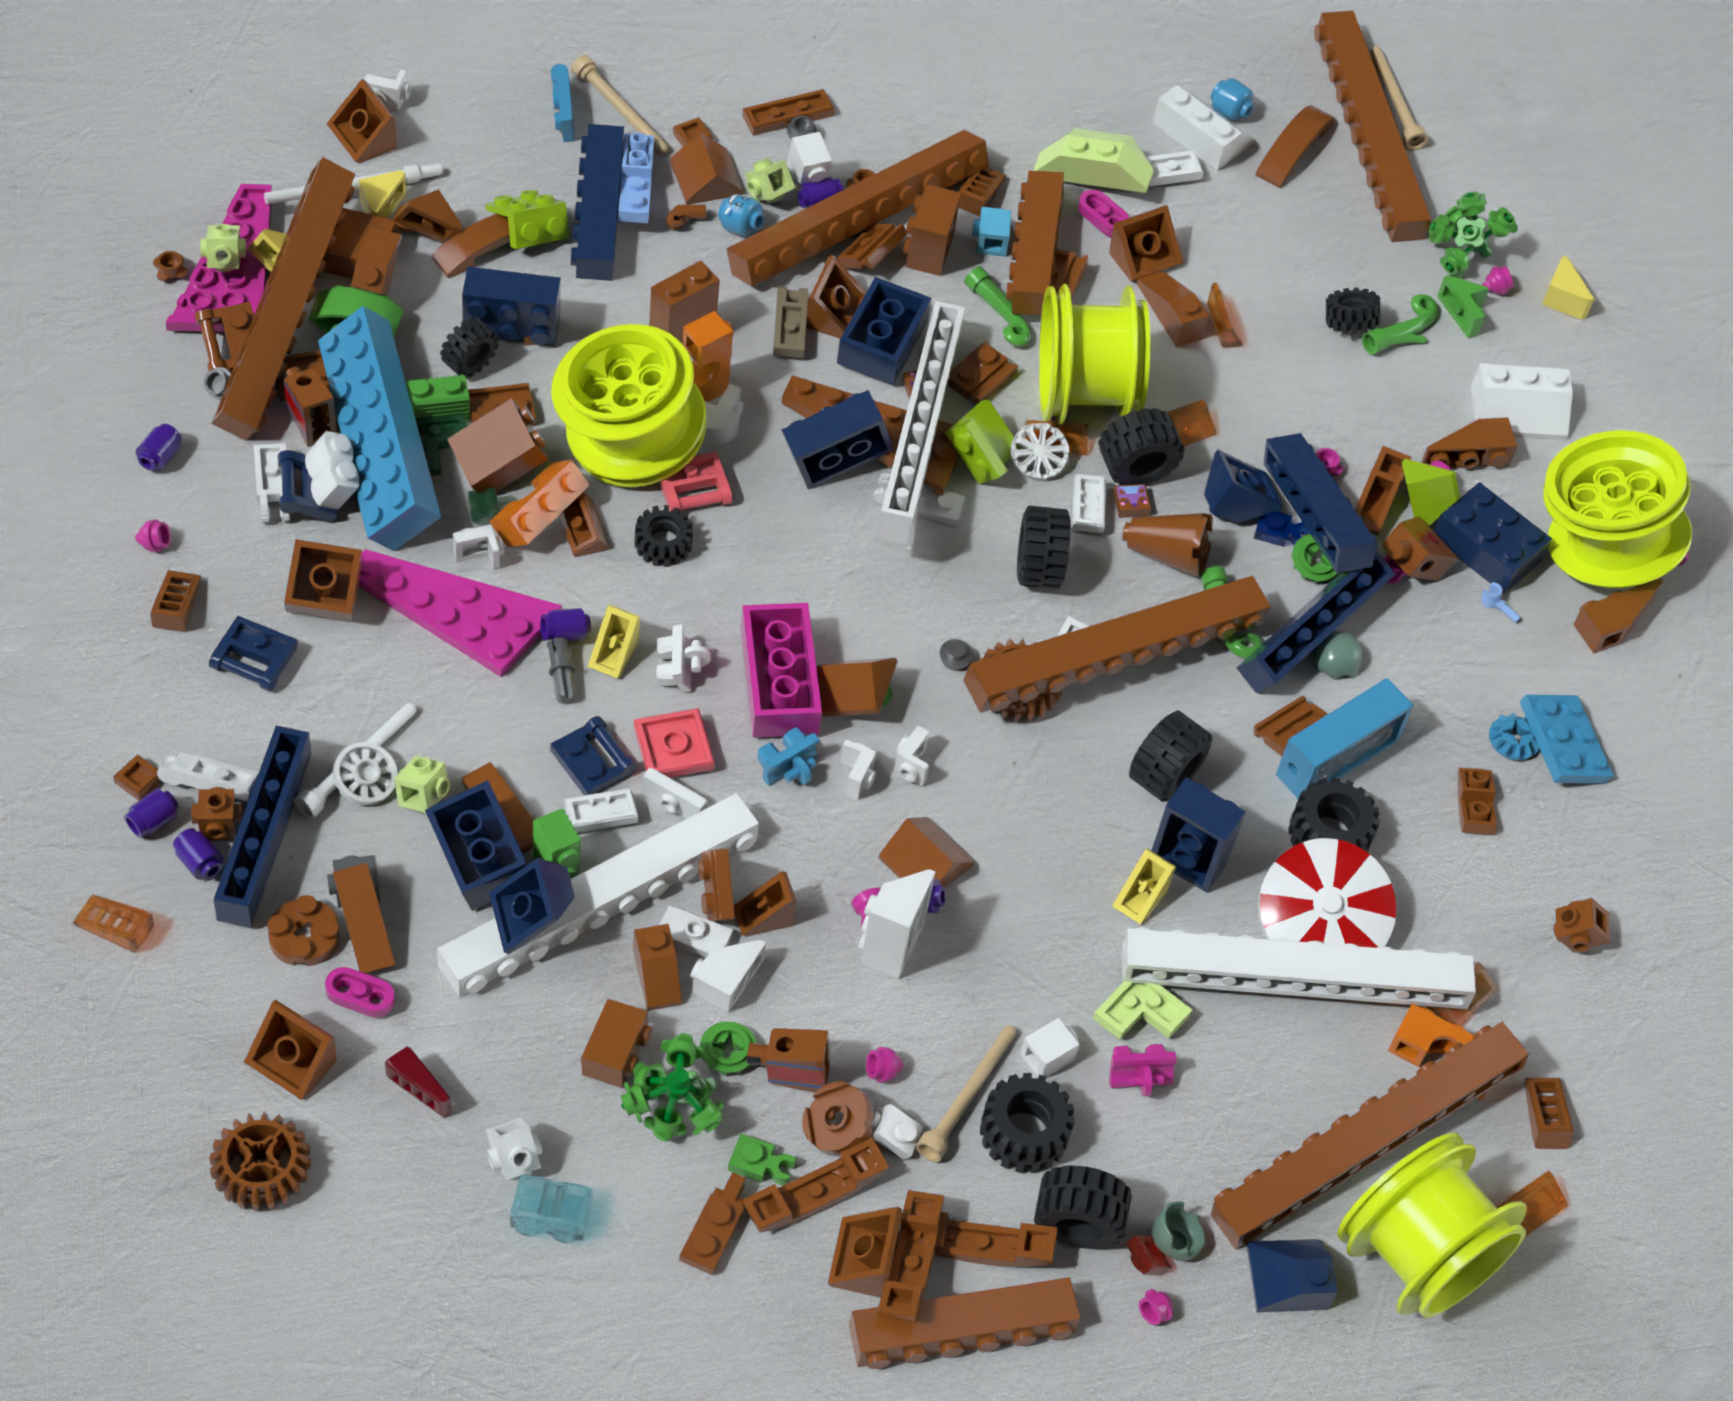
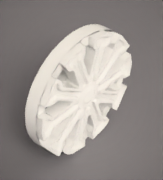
M1048 423L1029 424L1017 432L1013 438L1010 457L1013 466L1022 476L1034 481H1046L1059 475L1065 468L1069 457V446L1065 436L1058 428H1054ZM1033 430H1040L1039 440ZM1046 432L1052 433L1053 435L1045 441ZM1027 434L1030 441L1022 438V436ZM1057 440H1059L1062 444L1057 446H1051ZM1019 444L1026 449L1017 450L1016 445ZM1053 453H1063L1064 457L1060 458ZM1018 457H1027L1023 462H1018L1017 460ZM1049 461L1057 464L1058 468L1053 469ZM1030 464L1034 465L1032 472L1027 471V467ZM1040 466H1044L1046 474L1041 475L1039 472Z
M369 742L351 744L344 748L335 760L333 766L334 784L339 789L340 794L349 801L362 806L377 804L385 800L395 788L394 778L398 775L395 761L385 749ZM355 750H359L361 752V759H359V757L355 753ZM370 751L376 752V757L373 760L369 758ZM348 757L352 764L344 761L343 758ZM380 761H385L387 766L379 767L378 764ZM340 769L347 771L349 773L340 774ZM388 774L391 776V779L387 780L380 776ZM354 781L349 788L344 785V782ZM377 785L384 787L386 791L381 792ZM359 786L360 796L353 793ZM368 788L374 797H368Z

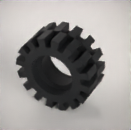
M1354 287V290L1343 288V292L1336 290L1334 294L1330 293L1328 298H1326V324H1328L1329 328H1333V331L1338 332L1342 330L1344 334H1347L1348 331H1352V334H1358L1360 330L1365 333L1368 332V328L1371 330L1375 329V325L1378 326L1380 324V296L1376 295L1374 291L1369 292V289L1364 288L1360 291L1357 287Z
M469 318L468 322L466 320L462 321L461 327H454L453 330L455 332L453 334L449 333L446 337L448 341L443 342L441 346L444 348L440 351L441 360L458 376L463 374L467 378V376H474L475 371L481 372L482 366H488L490 363L488 361L489 358H494L496 355L494 350L499 348V344H497L499 342L498 335L479 318Z
M658 505L653 506L652 513L648 509L643 511V516L639 515L637 524H635L634 545L637 548V554L639 556L643 555V560L647 563L650 559H653L654 566H658L659 561L664 562V567H669L670 561L677 565L680 563V557L685 560L688 557V552H691L693 541V524L691 520H688V515L685 512L680 515V509L676 507L673 512L669 511V505H664L663 510H659ZM657 531H668L673 533L676 538L670 541H659L651 535Z

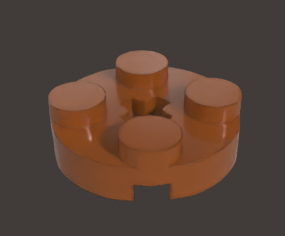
M302 895L297 900L283 904L273 913L267 923L270 948L275 956L286 964L294 965L295 962L306 963V966L317 965L328 959L336 950L339 937L338 918L328 905L321 901H316L313 896ZM309 927L311 936L300 935L297 937V929Z
M837 1081L824 1085L812 1096L815 1100L811 1103L810 1108L806 1107L804 1110L802 1126L807 1140L827 1155H840V1152L871 1138L873 1134L871 1126L874 1113L871 1101L863 1091L855 1086H851L849 1083ZM840 1111L844 1114V1118L839 1125L831 1124V1121L837 1117L836 1112Z

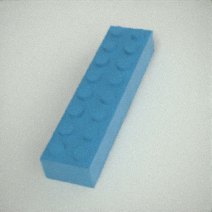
M362 306L321 337L318 343L330 391L334 398V407L341 434H345L349 438L353 447L352 462L359 474V487L356 490L367 538L392 551H396L439 520L441 513L390 322L388 319Z

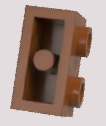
M607 999L581 1056L582 1075L623 1088L627 1077L634 1076L632 1071L635 1064L639 1062L637 1054L640 1047L648 1045L652 1034V1027L648 1026V1011Z

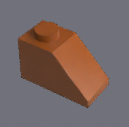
M374 227L370 228L357 258L351 283L352 287L388 295L402 235Z
M669 924L634 929L633 953L647 1011L682 1005L677 957Z

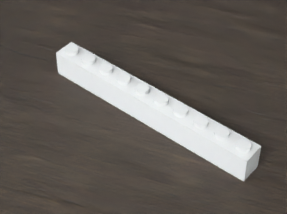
M935 301L881 510L877 539L904 545L909 544L960 337L965 307Z
M736 793L570 879L575 898L560 919L512 953H504L496 919L494 918L438 947V967L459 997L467 993H476L493 979L512 974L518 966L530 960H539L550 949L560 944L566 945L571 943L579 934L588 929H597L603 926L609 918L621 912H630L643 900L662 895L668 887L680 881H689L698 872V861L702 859L701 852L728 848L729 855L738 850L742 852L749 849L757 841L759 822Z
M1146 927L1127 928L1122 945V982L1407 1005L1413 1003L1420 1006L1468 1009L1476 993L1473 956L1461 955L1457 952L1433 953L1422 949L1410 951L1395 950L1386 946L1370 948L1358 947L1355 944L1332 945L1324 944L1320 941L1294 942L1284 938L1273 940L1256 939L1248 935L1231 937L1220 936L1217 933L1193 934L1182 930L1168 932L1151 930Z

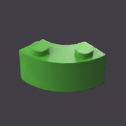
M337 285L318 292L308 320L323 333L327 334L360 307L365 306L389 320L394 337L404 309L394 303L387 295Z

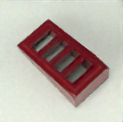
M411 1047L403 1048L385 1061L386 1076L443 1118L451 1115L450 1096Z

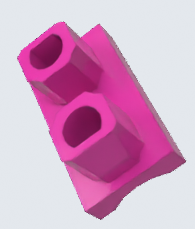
M1150 1044L1145 1048V1053H1133L1128 1045L1115 1046L1113 1048L1109 1074L1110 1088L1140 1086V1092L1144 1097L1151 1096L1153 1086L1173 1085L1174 1066L1177 1061L1175 1051L1167 1052L1163 1044Z

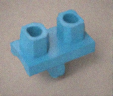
M795 727L783 736L782 743L786 747L783 751L779 752L773 743H767L758 749L757 759L764 769L763 780L768 786L783 777L787 782L796 779L799 783L806 784L811 781L810 770L817 766L814 759L817 758L816 745L820 741L815 733L806 736L799 728Z

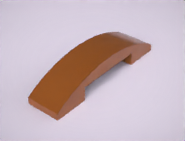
M1313 105L1306 106L1291 120L1276 139L1258 167L1255 176L1281 188L1294 172L1299 159L1317 137L1321 138L1335 121V117Z
M494 214L465 228L432 254L433 261L447 278L466 271L467 266L474 267V258L510 242L508 217Z
M871 1137L856 1146L840 1152V1159L777 1188L776 1184H773L742 1199V1203L758 1232H766L798 1222L839 1203L889 1171L890 1167Z
M908 1190L901 1216V1230L889 1278L884 1283L877 1311L878 1316L909 1321L916 1320L932 1268L944 1205V1195Z
M942 1212L935 1255L994 1266L1030 1267L1050 1265L1053 1263L1058 1227L1021 1223L1020 1229L950 1220L948 1213Z

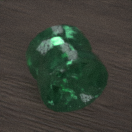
M494 487L487 488L485 492L479 493L475 490L468 491V504L473 523L480 522L482 518L489 517L492 519L499 513Z

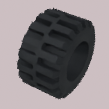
M1158 408L1134 410L1118 417L1116 421L1111 422L1107 429L1101 433V438L1098 441L1099 449L1112 480L1119 485H1148L1149 483L1157 482L1171 474V471L1180 465L1179 462L1183 460V453L1185 452L1171 416L1168 412L1160 411Z
M1028 505L1024 511L1017 553V579L1021 586L1060 589L1067 571L1071 536V519L1067 509Z
M1181 711L1172 712L1151 730L1138 748L1131 762L1129 778L1160 801L1164 802L1171 799L1185 778L1192 779L1203 764L1211 747L1212 734Z
M1324 778L1319 779L1317 785L1312 782L1307 786L1306 791L1303 790L1299 795L1289 821L1288 834L1292 835L1290 839L1292 846L1313 839L1330 838L1349 842L1368 852L1380 822L1377 819L1379 816L1378 807H1373L1374 799L1372 796L1366 797V790L1361 786L1358 789L1353 786L1354 782L1349 780L1343 783L1340 782V778H1332V781L1328 782ZM1320 818L1336 819L1344 824L1348 830L1332 829L1326 826Z
M1024 1073L1022 1078H1018L1017 1074L1010 1075L1007 1082L1002 1079L997 1083L995 1090L992 1089L988 1095L980 1125V1135H983L982 1144L985 1149L991 1148L989 1156L993 1160L1000 1158L1002 1160L1000 1166L1008 1169L1009 1165L1016 1167L1015 1172L1023 1173L1024 1168H1029L1030 1173H1036L1040 1166L1046 1170L1052 1167L1054 1160L1059 1161L1064 1150L1067 1148L1075 1121L1073 1117L1074 1107L1073 1104H1067L1069 1100L1067 1092H1059L1060 1085L1055 1081L1049 1084L1046 1082V1076L1039 1074L1037 1079L1032 1078V1073ZM1017 1113L1031 1114L1037 1117L1046 1129L1037 1133L1023 1132L1017 1129L1008 1117Z
M1072 1165L1052 1168L1051 1171H1046L1041 1179L1034 1223L1036 1225L1058 1227L1056 1241L1066 1245L1089 1249L1115 1246L1120 1241H1123L1125 1237L1132 1199L1131 1189L1125 1185L1126 1183L1123 1180L1100 1169Z

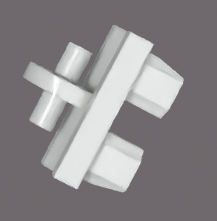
M682 624L673 626V635L657 638V650L662 660L672 658L671 663L659 664L657 666L656 676L661 686L678 685L682 693L691 692L692 672H700L701 667L710 662V650L701 646V641H691V639L685 637Z

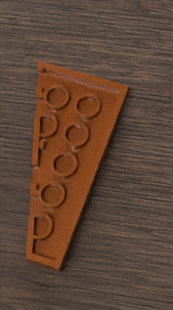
M792 375L783 393L781 404L808 418L818 413L824 407H832L847 400L853 394ZM874 400L894 448L893 451L876 459L892 468L907 410ZM941 420L938 422L924 479L926 484L934 488L933 493L938 496L940 494L943 496L960 457L945 434L954 424Z

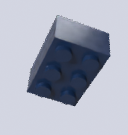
M467 266L462 292L463 321L466 320L468 322L469 318H479L498 335L499 340L524 343V337H530L531 342L536 345L556 346L560 322L561 277Z
M875 277L840 338L837 364L894 385L928 323L932 298Z
M869 390L855 393L845 401L832 407H824L818 413L803 420H796L788 427L781 429L808 490L894 450L883 418Z
M1480 482L1440 515L1434 530L1458 559L1487 582L1499 584L1502 587V594L1508 592L1543 561L1552 541L1549 535Z
M1186 777L1165 807L1151 851L1175 865L1174 874L1207 893L1228 863L1246 812L1240 809L1234 802L1225 800L1209 791L1205 785L1196 783Z
M488 780L425 809L461 893L471 911L490 903L489 892L528 865Z

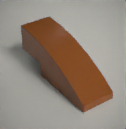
M1382 446L1355 508L1356 513L1363 518L1369 532L1379 535L1405 476L1402 461L1405 459L1411 460L1412 458L1386 446Z

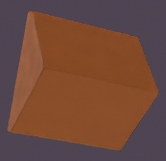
M361 79L326 123L357 163H362L397 148L394 116L366 80Z
M702 133L696 135L670 158V164L686 205L724 199L733 194L743 195L744 193L727 148Z
M1168 205L1113 224L1109 254L1130 281L1184 263Z
M834 255L828 257L810 295L806 328L840 339L864 298L866 291Z
M891 657L849 660L816 666L822 717L880 713L898 663L897 659Z
M928 817L906 818L878 857L899 879L930 869L935 871L934 879H938L941 886L947 887L974 866L975 863Z
M274 1000L244 1063L300 1100H303L336 1063L335 1038L281 1002Z
M893 1207L842 1217L828 1280L830 1286L881 1298L885 1280L889 1278L902 1215L901 1208Z

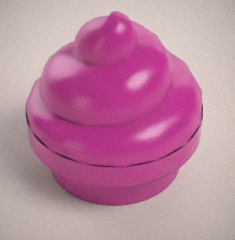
M1499 266L1493 267L1482 284L1488 287V292H1494L1497 295L1508 294V290L1514 288V283L1507 266L1501 268Z
M157 519L148 520L140 527L139 532L135 535V540L148 551L160 552L163 548H167L170 545L171 532L165 522H160Z
M879 1047L876 1050H871L866 1059L867 1075L879 1083L893 1080L904 1067L900 1057L889 1047Z

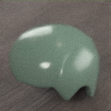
M1334 631L1313 649V663L1319 671L1326 673L1334 680L1344 675L1353 678L1362 668L1361 646L1352 635L1341 631Z
M1182 1201L1168 1203L1157 1215L1152 1225V1238L1158 1249L1168 1257L1177 1261H1188L1195 1258L1205 1246V1231L1199 1222V1215L1186 1212L1184 1210L1185 1203Z

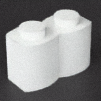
M326 431L306 454V468L313 479L311 482V492L318 506L339 509L359 487V474L352 462L353 447L345 434Z

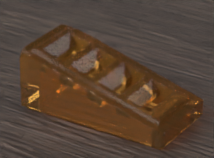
M94 894L90 896L73 921L75 926L133 953L137 952L154 927L152 914ZM95 907L100 909L93 920L87 919ZM107 912L111 914L105 924L100 923ZM121 918L122 921L118 927H113L116 920ZM129 923L134 924L129 932L125 931Z

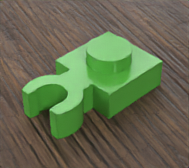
M740 1134L727 1171L761 1183L764 1175L768 1174L771 1175L777 1184L785 1185L789 1183L790 1175L782 1173L779 1168L786 1166L794 1169L797 1159L789 1154L775 1156L773 1155L775 1145Z

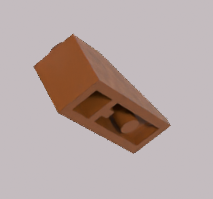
M1164 271L1136 279V284L1175 347L1203 339L1209 315L1195 293Z

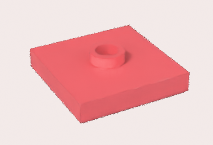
M699 708L633 720V727L645 771L653 768L671 778L714 770L715 762Z

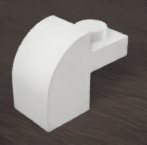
M729 384L717 406L704 401L706 406V433L701 446H723L731 442L738 435L740 414L743 409V402L740 401V387Z

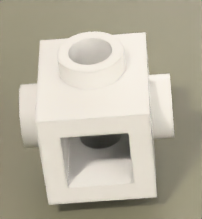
M521 1117L486 1129L491 1149L486 1150V1154L493 1171L498 1170L506 1180H521L530 1176L531 1171L541 1168L538 1155L543 1153L541 1143L537 1134L531 1133L530 1127Z

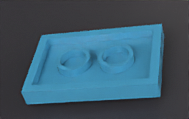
M1526 694L1520 701L1521 707L1554 783H1607L1613 777V773L1578 695Z

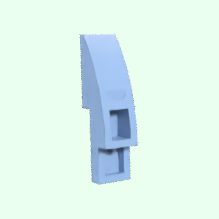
M624 133L618 221L648 223L654 135Z

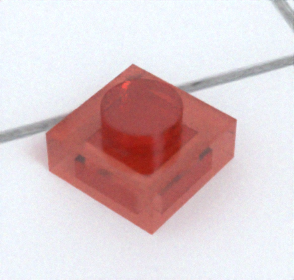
M1136 1235L1125 1243L1132 1254L1130 1258L1133 1265L1143 1275L1162 1276L1172 1268L1165 1254L1155 1245L1152 1236Z

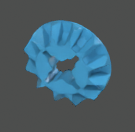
M1514 712L1509 716L1501 714L1492 723L1489 730V740L1493 748L1502 756L1513 760H1525L1534 756L1539 750L1526 716L1520 718ZM1513 729L1517 731L1518 735L1522 736L1519 744H1517L1515 736L1511 734Z

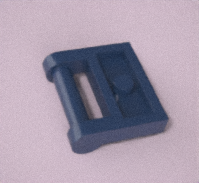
M284 450L278 453V466L281 468L282 496L279 499L280 510L288 514L298 512L332 523L338 516L337 509L321 507L315 502L311 492V482L313 479L309 475L305 463L306 455L291 450ZM294 468L299 469L301 472L302 497L295 495Z
M237 615L213 651L209 660V667L218 671L224 669L260 684L261 689L271 692L277 684L278 677L297 650L298 642L295 638ZM232 651L264 664L268 668L264 672L232 659L228 655Z
M601 716L591 718L584 726L550 743L551 753L583 795L597 794L629 777L638 769V764L633 757H628L606 729L607 724ZM596 737L617 766L610 769L588 740Z

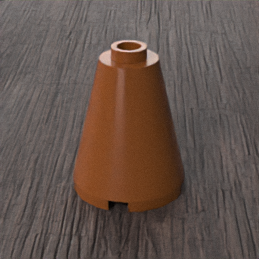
M1208 513L1133 517L1130 523H1125L1122 539L1127 542V547L1133 551L1190 575L1200 577V573L1206 568L1211 549V542L1208 541L1207 531L1213 532L1212 514Z

